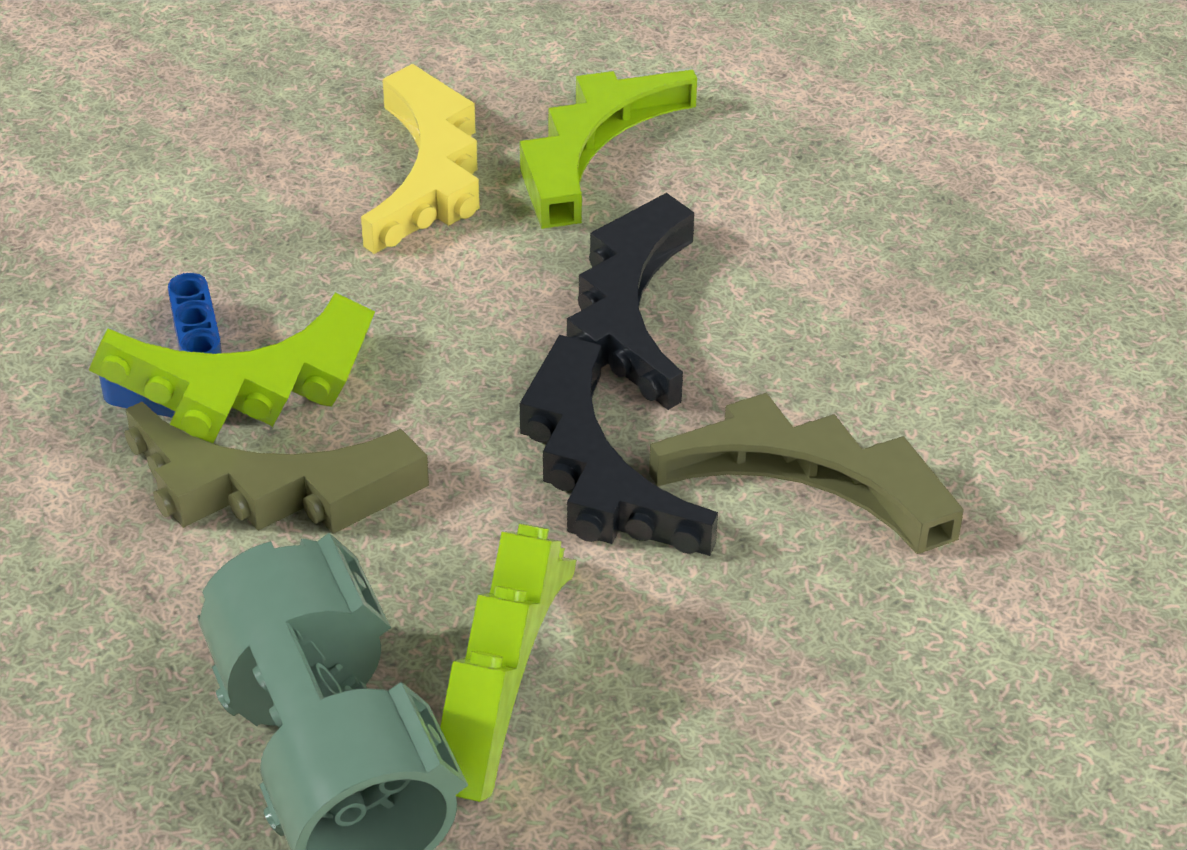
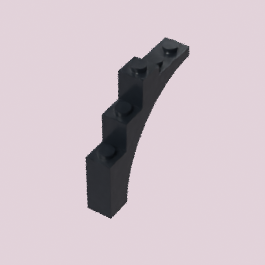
M665 193L590 233L589 261L592 268L579 274L578 305L581 311L567 318V337L602 345L601 368L609 364L615 375L620 378L626 377L637 385L647 400H656L669 410L682 402L683 371L661 352L644 324L639 306L642 294L653 275L673 255L693 243L695 212L668 193Z
M559 335L519 403L520 434L527 435L537 442L548 441L543 450V482L550 483L562 491L573 490L567 500V532L576 534V536L584 541L594 542L598 540L613 544L620 531L639 541L653 540L674 546L683 553L691 554L697 552L711 556L717 539L718 512L684 501L659 488L622 459L607 441L595 417L592 402L601 377L602 345Z

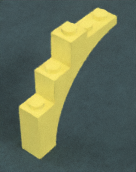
M414 64L383 78L384 108L397 117L408 129L418 146L419 152L411 172L402 185L380 205L361 216L363 247L373 254L386 247L396 246L402 238L418 229L428 228L436 219L449 226L462 218H470L476 210L480 209L479 179L472 175L478 170L477 140L471 137L472 134L476 133L475 103Z

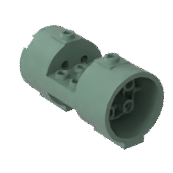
M328 533L318 541L301 539L300 545L274 548L271 541L250 548L228 561L212 576L202 592L205 601L202 606L201 615H197L215 663L212 669L220 686L216 690V695L224 709L232 716H236L239 713L255 726L264 724L279 727L268 742L260 764V773L263 781L260 784V788L268 805L264 809V815L270 826L280 836L285 835L290 850H434L447 835L455 820L457 812L456 794L466 788L468 784L427 702L402 682H399L388 691L367 689L366 684L373 676L380 661L381 641L379 637L391 629V626L357 557L333 535Z

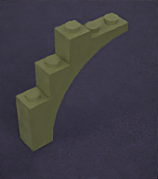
M767 392L726 405L724 421L709 424L705 427L650 444L649 475L657 486L690 478L719 475L766 476L802 483L835 494L867 510L893 529L916 554L959 540L964 509L904 436L862 449L835 414L793 427Z
M143 402L126 408L129 429H126L124 432L125 438L135 455L143 453L147 457L148 466L157 482L158 490L153 492L155 503L164 517L167 518L173 515L183 528L230 505L234 515L240 521L247 518L258 531L304 508L313 523L322 522L334 534L429 486L427 454L402 429L368 442L330 451L300 454L256 453L222 447L193 437L162 420Z

